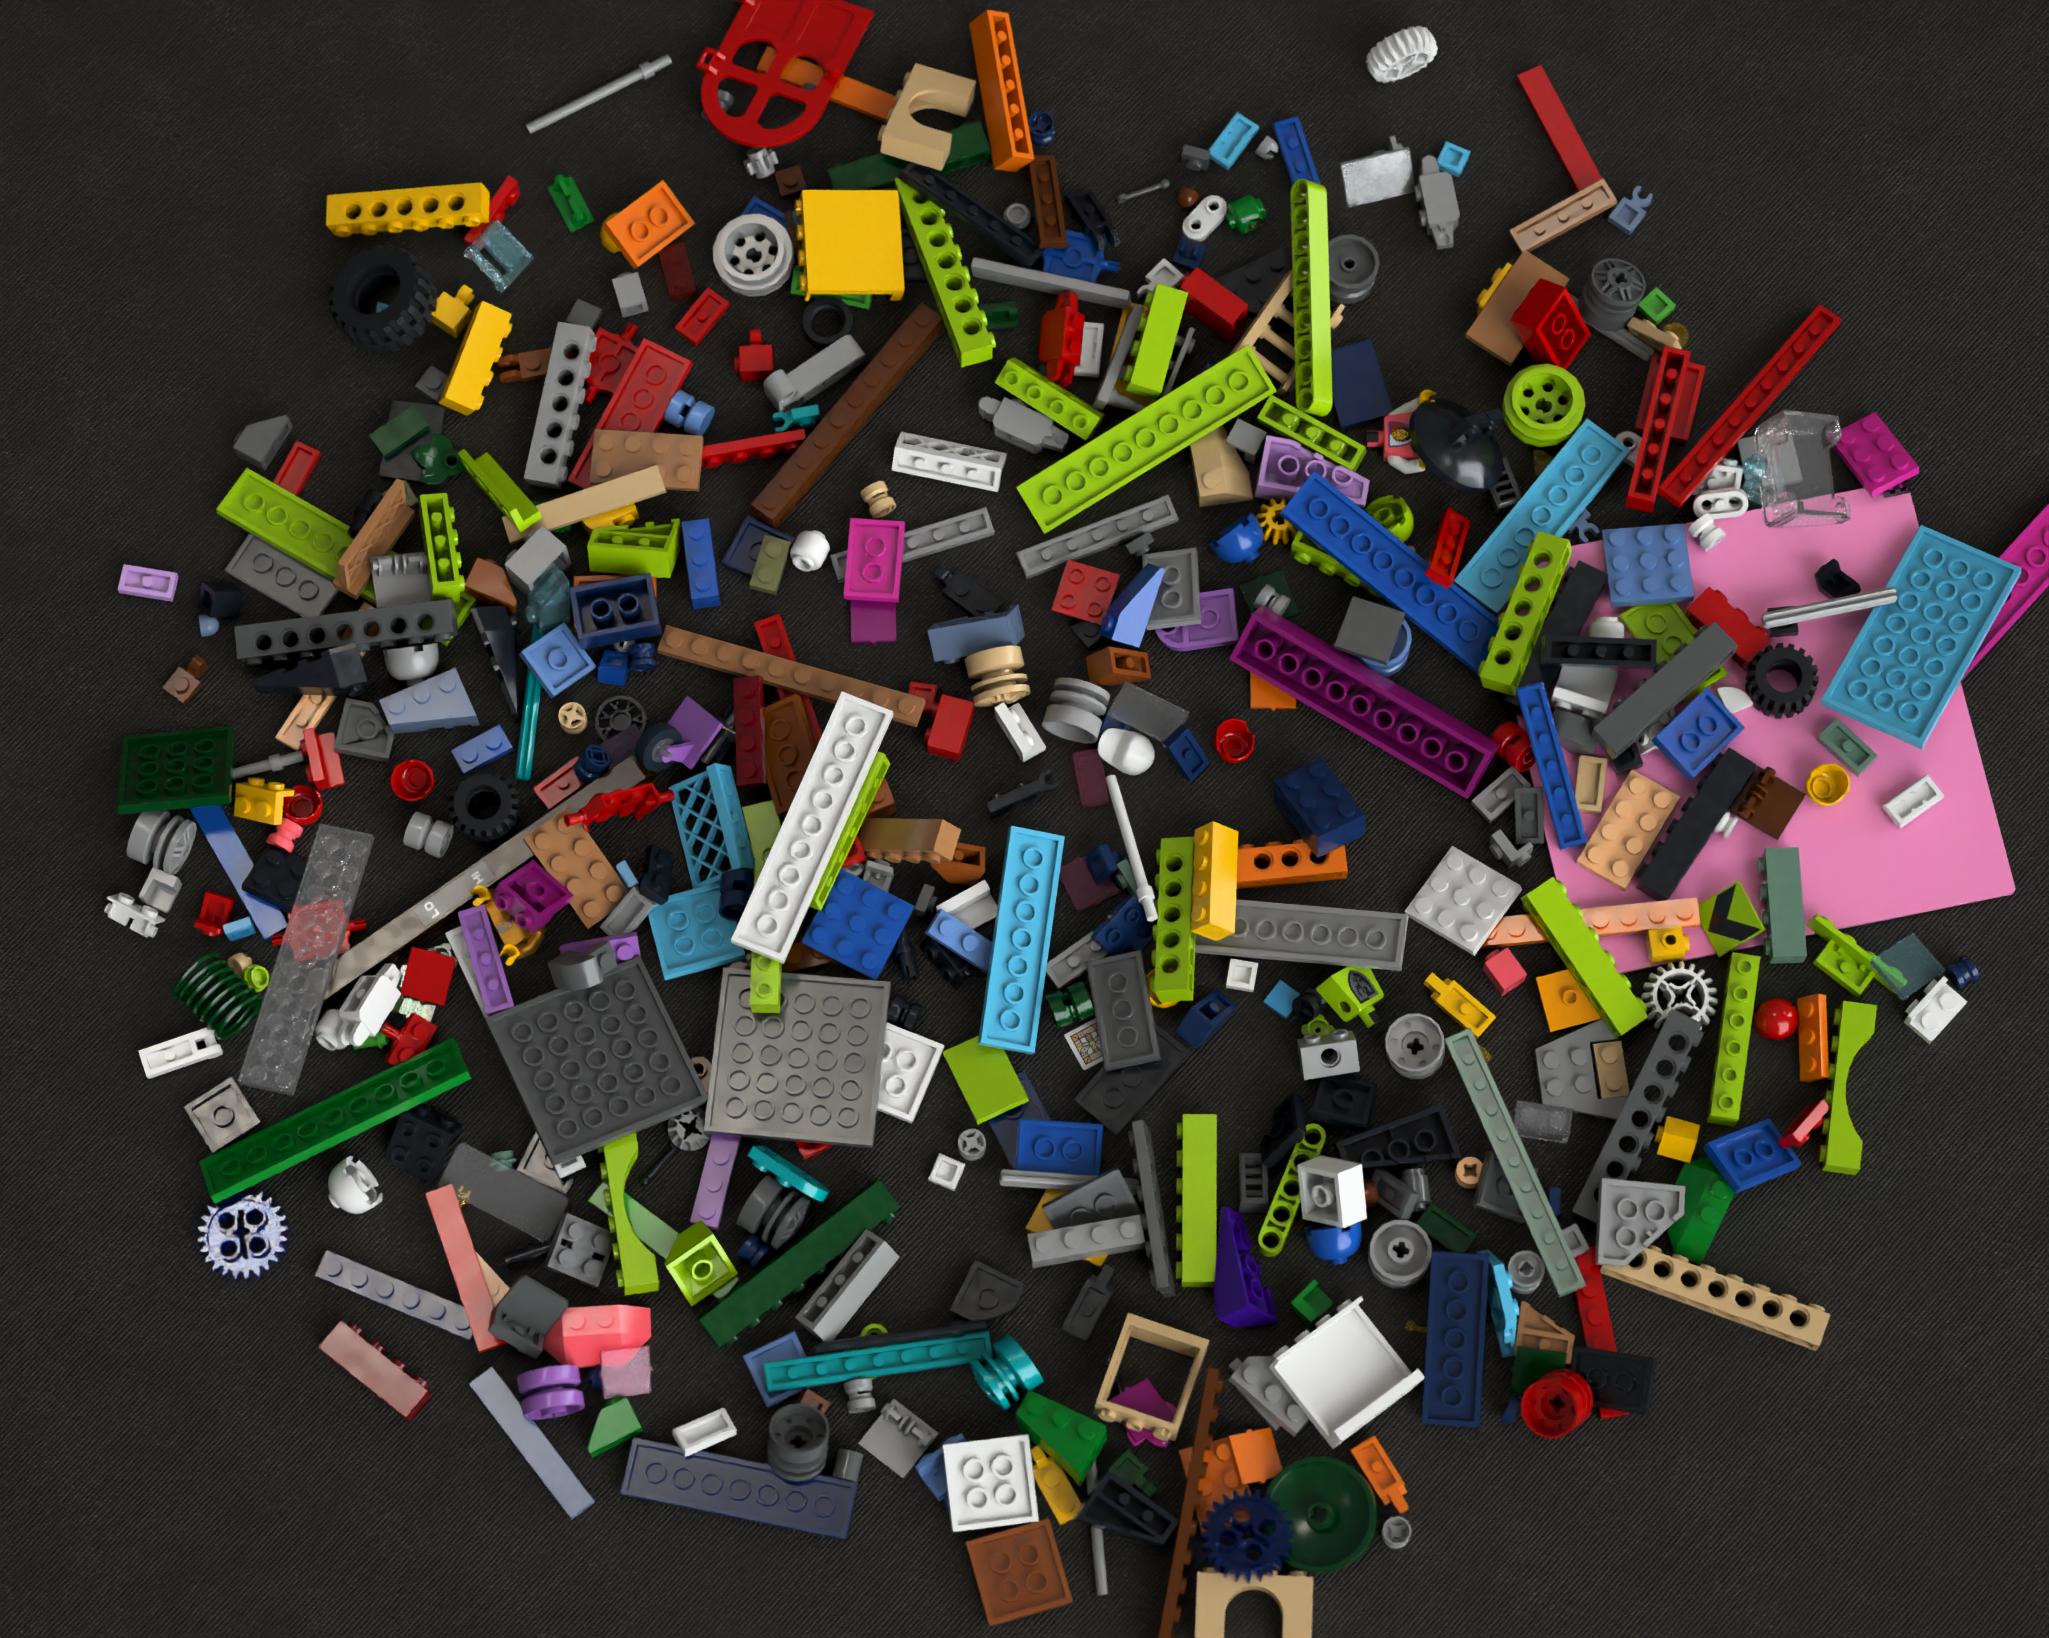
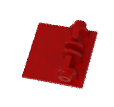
M1067 560L1051 611L1101 625L1102 618L1106 615L1113 596L1116 595L1120 575Z

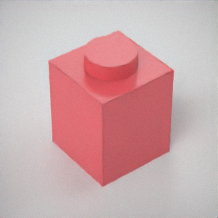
M1508 947L1501 952L1499 949H1496L1485 957L1486 962L1484 963L1483 971L1501 996H1504L1525 981L1527 973Z

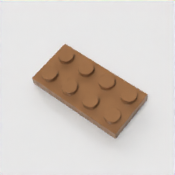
M595 429L590 484L599 485L658 465L665 489L699 491L704 438L698 435Z
M569 806L523 839L543 868L574 895L569 905L586 929H589L609 915L629 890L589 833L585 831L584 826L581 823L569 827L565 825L564 816L574 813Z

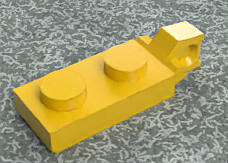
M1433 972L1424 981V985L1433 992L1430 997L1435 1001L1434 1003L1465 1030L1471 1028L1476 1039L1495 1020L1496 1016L1456 981L1446 978L1443 982Z
M1036 1446L1030 1449L1031 1456L1035 1462V1465L1032 1466L1033 1477L1059 1525H1062L1074 1517L1082 1504L1063 1469L1055 1463L1053 1458L1050 1456L1046 1457L1044 1452Z

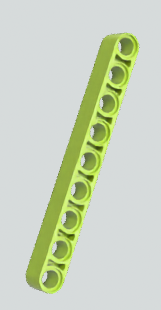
M1298 179L1291 188L1296 406L1301 412L1323 417L1330 412L1333 403L1327 191L1321 184Z

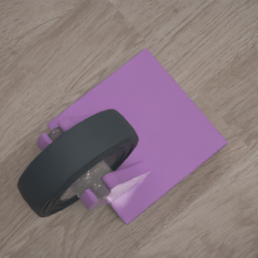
M686 696L668 723H657L649 727L641 735L635 748L636 759L644 768L650 771L663 770L673 761L682 762L692 770L723 724L692 698Z

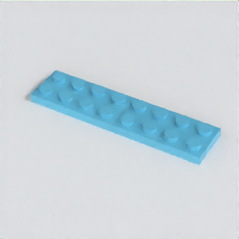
M1586 419L1459 573L1453 583L1488 611L1498 616L1508 603L1507 599L1511 588H1515L1519 580L1517 579L1520 565L1522 563L1525 564L1527 560L1529 542L1532 539L1535 540L1538 531L1562 537L1628 457L1631 450L1589 419Z
M1010 826L1008 829L979 1032V1045L1031 1055L1035 1053L1065 836L1016 826Z

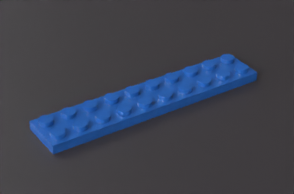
M1314 471L1281 511L1280 515L1394 608L1405 612V616L1478 675L1481 662L1483 660L1486 661L1489 654V641L1498 632V619L1454 583L1448 589L1434 583L1425 575L1427 561ZM1512 634L1511 636H1509L1508 639L1515 640L1519 636L1517 634ZM1503 658L1498 664H1506L1510 659Z

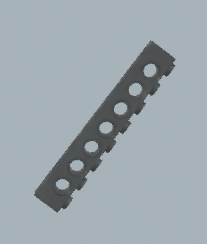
M450 599L234 626L237 659L246 662L247 666L262 665L263 660L273 659V662L276 663L290 661L292 656H300V659H312L317 657L316 653L356 642L360 652L370 651L371 646L380 645L381 649L396 648L397 643L407 642V645L414 646L424 644L426 639H434V642H446L451 640V636L459 635L456 604ZM427 617H432L433 624L431 628L423 630V620ZM405 620V630L397 634L395 632V625L397 622ZM373 624H378L379 631L377 635L369 637V627ZM347 627H351V637L347 640H342V631ZM324 630L325 639L323 642L316 644V633ZM293 634H297V644L293 647H289V637ZM270 637L272 641L271 646L263 651L261 643L265 638Z
M1671 1009L1571 1214L1597 1226L1598 1202L1594 1198V1192L1599 1189V1179L1626 1180L1629 1172L1636 1173L1642 1161V1158L1637 1156L1642 1146L1648 1148L1655 1133L1650 1130L1654 1121L1661 1122L1667 1110L1666 1107L1662 1106L1666 1097L1672 1098L1676 1092L1679 1082L1675 1081L1679 1071L1685 1073L1692 1059L1687 1054L1691 1046L1698 1047L1704 1032L1700 1031L1703 1023ZM1670 1038H1681L1684 1042V1048L1681 1051L1672 1050L1669 1046ZM1658 1063H1668L1672 1068V1073L1669 1076L1659 1075L1656 1070ZM1648 1087L1656 1088L1659 1092V1099L1654 1102L1648 1101L1644 1096V1090ZM1634 1113H1643L1647 1118V1124L1643 1127L1635 1126L1631 1120ZM1622 1138H1630L1635 1144L1634 1150L1631 1152L1622 1151L1619 1147V1141ZM1610 1163H1617L1621 1166L1622 1175L1620 1177L1613 1178L1608 1175L1606 1168Z

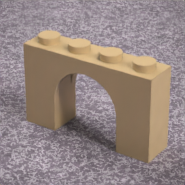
M915 63L911 73L907 72L904 77L903 91L898 90L896 94L895 108L890 107L886 119L887 125H882L879 131L878 141L882 142L880 153L942 171L950 153L952 134L924 126L915 121L911 114L921 109L931 108L966 117L974 100L976 81Z
M1203 1568V1572H1197L1195 1638H1224L1226 1607L1233 1597L1247 1590L1265 1592L1277 1602L1282 1614V1638H1312L1313 1577H1307V1572L1292 1571L1290 1576H1279L1278 1571L1262 1570L1261 1575L1249 1574L1247 1569H1232V1573H1220L1219 1568Z

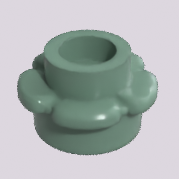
M511 1150L491 1154L492 1162L489 1163V1166H495L496 1171H505L512 1169V1163H515L517 1160L514 1158L513 1151Z

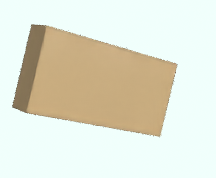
M1579 756L1575 786V799L1579 812L1601 814L1607 758Z

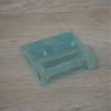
M498 219L493 220L482 234L463 252L468 260L472 259L495 283L494 287L500 293L534 259ZM483 247L507 271L504 276L479 252Z

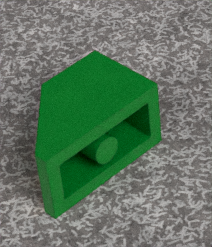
M621 1397L613 1398L605 1403V1408L600 1410L587 1447L592 1458L644 1432L627 1397L623 1399Z

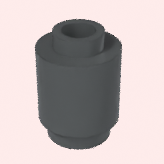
M1415 1168L1402 1171V1178L1399 1180L1419 1194L1412 1212L1425 1210L1426 1205L1431 1203L1428 1176L1424 1175V1169Z

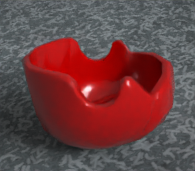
M1236 718L1224 720L1216 729L1213 738L1215 752L1223 761L1237 764L1243 762L1254 751L1255 735L1250 732L1244 720Z
M411 759L395 766L390 777L392 791L398 798L407 801H417L432 792L435 778L433 770L426 762Z
M296 785L291 788L294 790V796L283 798L284 817L300 826H308L316 822L323 810V801L319 791L306 785Z
M1772 998L1764 1001L1757 1006L1753 1014V1026L1762 1038H1770L1777 1041L1786 1039L1795 1033L1799 1025V1013L1796 1007L1791 1002L1781 998Z

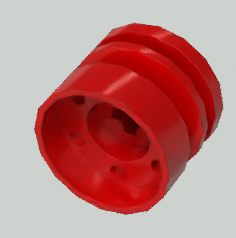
M1556 1369L1535 1381L1524 1392L1521 1401L1522 1417L1526 1425L1535 1434L1544 1438H1560L1582 1424L1590 1415L1593 1407V1392L1588 1382L1579 1373L1569 1369Z

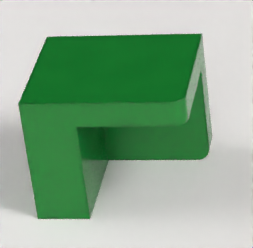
M1314 1279L1290 1303V1309L1311 1327L1333 1305V1301L1318 1288V1282Z

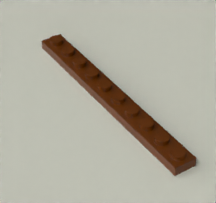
M1208 1367L1158 1638H1176V1635L1171 1634L1173 1622L1179 1623L1182 1606L1176 1604L1178 1593L1184 1594L1187 1577L1182 1576L1183 1566L1190 1564L1192 1548H1188L1187 1545L1189 1536H1195L1197 1519H1192L1194 1507L1200 1508L1203 1491L1198 1490L1199 1479L1205 1480L1208 1462H1203L1205 1450H1211L1213 1434L1208 1433L1210 1422H1216L1219 1405H1214L1213 1403L1215 1393L1221 1394L1224 1377L1219 1376L1220 1369Z

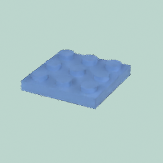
M1684 523L1602 530L1606 573L1609 574L1607 583L1610 607L1693 601L1694 593Z

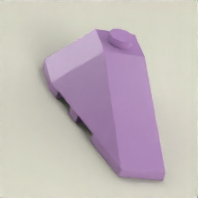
M1266 435L1254 497L1267 500L1273 498L1278 502L1284 498L1289 503L1309 476L1315 471L1357 506L1365 507L1370 480L1342 465L1337 466L1327 461L1323 455L1308 451L1301 447L1302 444L1294 440Z

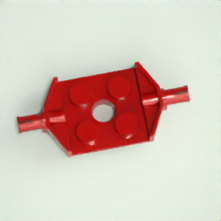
M653 782L638 783L633 788L618 789L608 794L597 793L577 813L565 815L564 823L567 827L581 823L585 831L589 833L588 825L591 821L600 823L615 815L624 817L633 813L636 821H638L661 803L673 801L675 795L671 789L658 793Z

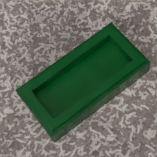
M412 405L371 433L369 438L386 459L430 429V427L415 406Z
M1433 1203L1428 1205L1415 1223L1427 1233L1430 1239L1449 1252L1466 1253L1477 1237L1475 1233Z

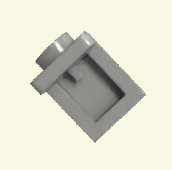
M1501 829L1491 835L1489 842L1491 844L1489 846L1490 851L1496 859H1502L1509 869L1516 864L1520 867L1531 859L1532 856L1530 854L1534 847L1531 842L1517 851Z
M874 859V862L867 860L863 880L889 893L894 878V869L886 861Z

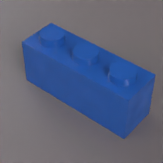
M709 518L682 522L693 608L701 609L721 606Z

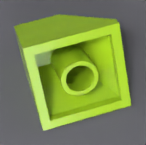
M699 1220L677 1236L664 1263L691 1306L738 1275V1272L716 1237L702 1220Z

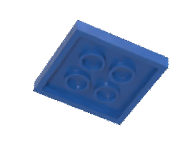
M841 869L822 910L817 911L801 943L877 981L915 906Z

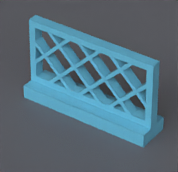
M717 763L711 764L706 767V771L668 788L675 795V799L671 802L693 889L720 882V877L724 871L720 870L719 867L724 855L729 857L732 868L730 870L755 871V861L731 766ZM709 778L711 788L708 795L700 792V788L704 780ZM684 789L691 791L686 805L681 803L679 791ZM697 795L705 799L700 813L692 809ZM712 803L716 805L718 812L714 821L706 817ZM690 813L698 817L692 831L687 828L686 824ZM704 821L712 825L706 839L698 835ZM718 829L723 832L724 836L721 847L712 843ZM696 839L704 843L699 856L694 855L692 849ZM710 847L718 851L713 865L705 861ZM702 865L711 870L707 879L701 882L699 872Z

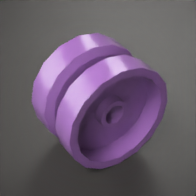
M550 1366L531 1370L517 1376L519 1393L528 1396L521 1402L524 1419L539 1420L561 1417L585 1408L582 1391L574 1389L581 1383L578 1366Z

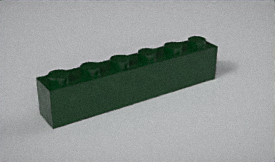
M980 121L975 123L966 122L957 129L950 131L941 130L952 134L950 153L942 171L933 170L942 176L991 160L990 147ZM883 153L875 155L866 154L850 163L841 162L835 164L831 169L827 170L828 179L832 190H885L894 188V178L899 177L900 172L910 161Z

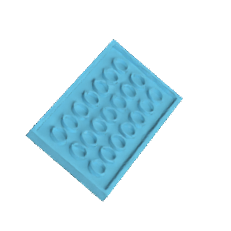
M1921 525L1885 587L1895 588L1897 593L1896 602L1873 608L1822 697L1821 705L1923 749L2021 575L2022 568Z

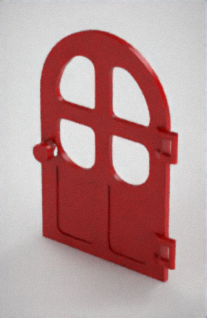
M737 0L743 4L718 51L705 47L695 66L700 70L706 71L701 87V101L707 119L726 138L751 147H775L802 137L818 122L836 87H839L840 79L844 78V71L871 22L874 11L842 0ZM763 41L774 47L776 56L768 71L760 74L733 64L732 59L738 48L748 42ZM707 55L712 57L709 64L703 63ZM806 56L818 62L824 72L819 85L814 90L809 91L781 81L780 78L789 61L796 57ZM725 78H731L757 88V92L746 113L741 117L727 115L720 106L718 86ZM773 95H779L802 103L806 107L804 113L799 118L783 127L765 129L758 124L760 115L769 98Z

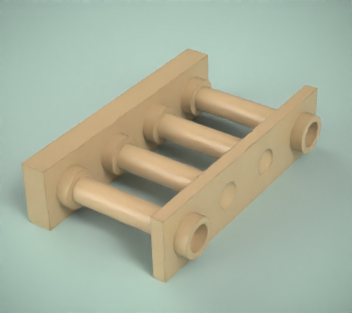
M1292 269L1282 278L1229 354L1230 356L1249 344L1265 372L1281 383L1275 392L1278 396L1286 391L1291 393L1295 388V365L1287 375L1258 353L1253 344L1258 337L1260 339L1265 338L1295 361V348L1273 332L1268 324L1274 316L1275 318L1280 317L1294 328V314L1288 311L1283 303L1288 295L1290 297L1293 296ZM1339 304L1332 311L1330 310V326L1333 330L1343 319L1341 315L1345 308L1343 304Z

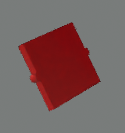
M412 947L400 993L417 998L421 1003L428 1001L445 1006L457 958L439 954L437 950L428 951Z

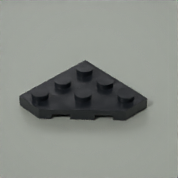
M1281 247L1215 279V281L1247 303L1248 313H1250V316L1256 317L1282 278L1292 269V262L1284 248ZM1288 295L1283 303L1286 305L1285 308L1294 314L1293 296L1290 297ZM1273 316L1271 318V320L1286 324V326L1291 327L1280 317L1275 318Z

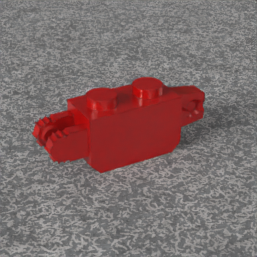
M1071 291L1058 294L1055 309L1047 311L1042 317L1038 358L1047 364V379L1054 382L1058 380V385L1066 388L1073 382L1074 367L1080 366L1085 315L1078 312L1077 294Z

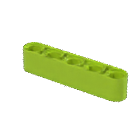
M1318 1124L1306 1125V1135L1314 1133L1319 1136L1320 1142L1311 1145L1306 1142L1304 1137L1300 1143H1296L1259 1233L1258 1250L1266 1257H1274L1281 1252L1301 1204L1298 1169L1294 1165L1295 1161L1298 1159L1308 1161L1321 1155L1324 1148L1326 1134L1324 1129ZM1292 1184L1298 1187L1299 1193L1296 1196H1289L1284 1192V1188ZM1278 1210H1283L1287 1212L1289 1218L1285 1222H1278L1273 1214ZM1267 1236H1273L1278 1240V1245L1274 1248H1268L1263 1244V1239Z

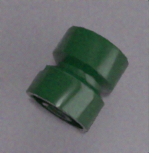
M1082 981L1067 986L1064 993L1057 990L1045 995L1048 1009L1057 1029L1073 1024L1074 1018L1081 1021L1095 1015L1091 1000Z

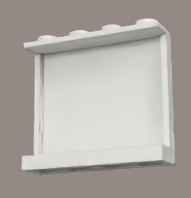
M1361 1296L1354 1302L1350 1299L1343 1302L1336 1308L1339 1313L1332 1318L1329 1314L1324 1316L1315 1324L1317 1329L1310 1333L1308 1329L1294 1339L1296 1344L1291 1348L1285 1345L1273 1355L1275 1360L1269 1366L1332 1449L1414 1389L1425 1378L1419 1369L1413 1373L1408 1369L1359 1307V1304L1364 1300Z

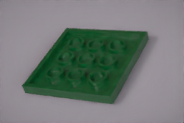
M234 726L123 736L117 802L119 815L231 804L235 743Z

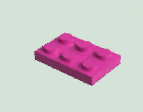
M1876 412L1828 436L1829 444L1872 498L1919 474V466Z
M850 518L844 599L899 603L905 521Z

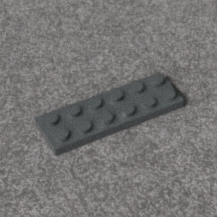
M1143 1120L1133 1121V1130L1128 1131L1131 1148L1134 1147V1151L1137 1153V1158H1133L1135 1175H1138L1139 1180H1141V1185L1137 1186L1138 1199L1143 1204L1146 1212L1141 1214L1143 1229L1147 1231L1150 1241L1145 1242L1146 1252L1154 1265V1269H1150V1279L1152 1286H1155L1156 1291H1160L1164 1298L1173 1297L1176 1294L1151 1131Z

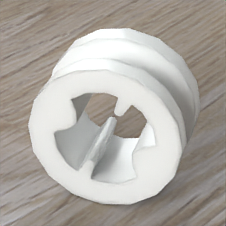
M1727 811L1714 832H1721L1723 838L1726 839L1739 818L1737 816L1735 818L1731 817L1730 812Z

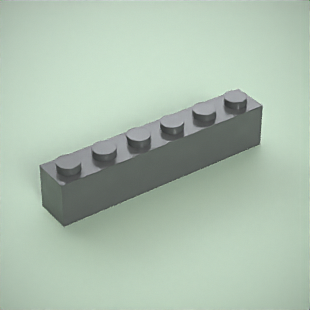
M1716 622L1709 627L1706 625L1702 626L1694 634L1696 639L1689 645L1685 642L1679 646L1673 653L1675 657L1669 662L1666 660L1662 661L1654 669L1655 675L1649 680L1643 678L1633 688L1635 692L1628 698L1626 696L1621 697L1613 705L1614 711L1608 716L1602 714L1592 724L1594 728L1591 737L1613 760L1735 654L1738 644Z

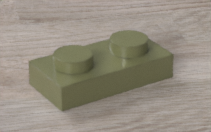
M767 535L764 536L749 584L750 589L773 595L777 594L792 546L790 541Z

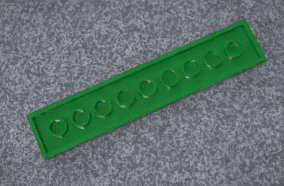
M454 1037L200 1160L199 1164L213 1202L216 1204L244 1189L281 1173L285 1169L470 1080L471 1076Z

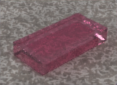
M1098 749L1073 752L1082 808L1109 803L1102 758L1098 753Z

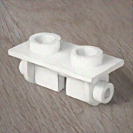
M119 893L107 897L108 900L113 902H109L105 907L104 912L108 914V917L124 926L132 918L133 922L130 929L146 938L148 936L153 938L156 935L158 928L155 927V924L165 922V919L158 915L159 912L156 909L136 904L134 902L135 899L128 894Z

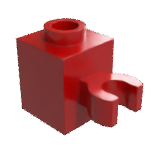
M761 329L750 330V346H739V356L734 357L735 372H740L742 381L765 380L774 372L772 345H762Z

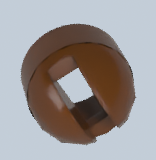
M1180 186L1176 194L1177 202L1183 208L1192 207L1199 197V193L1185 186Z

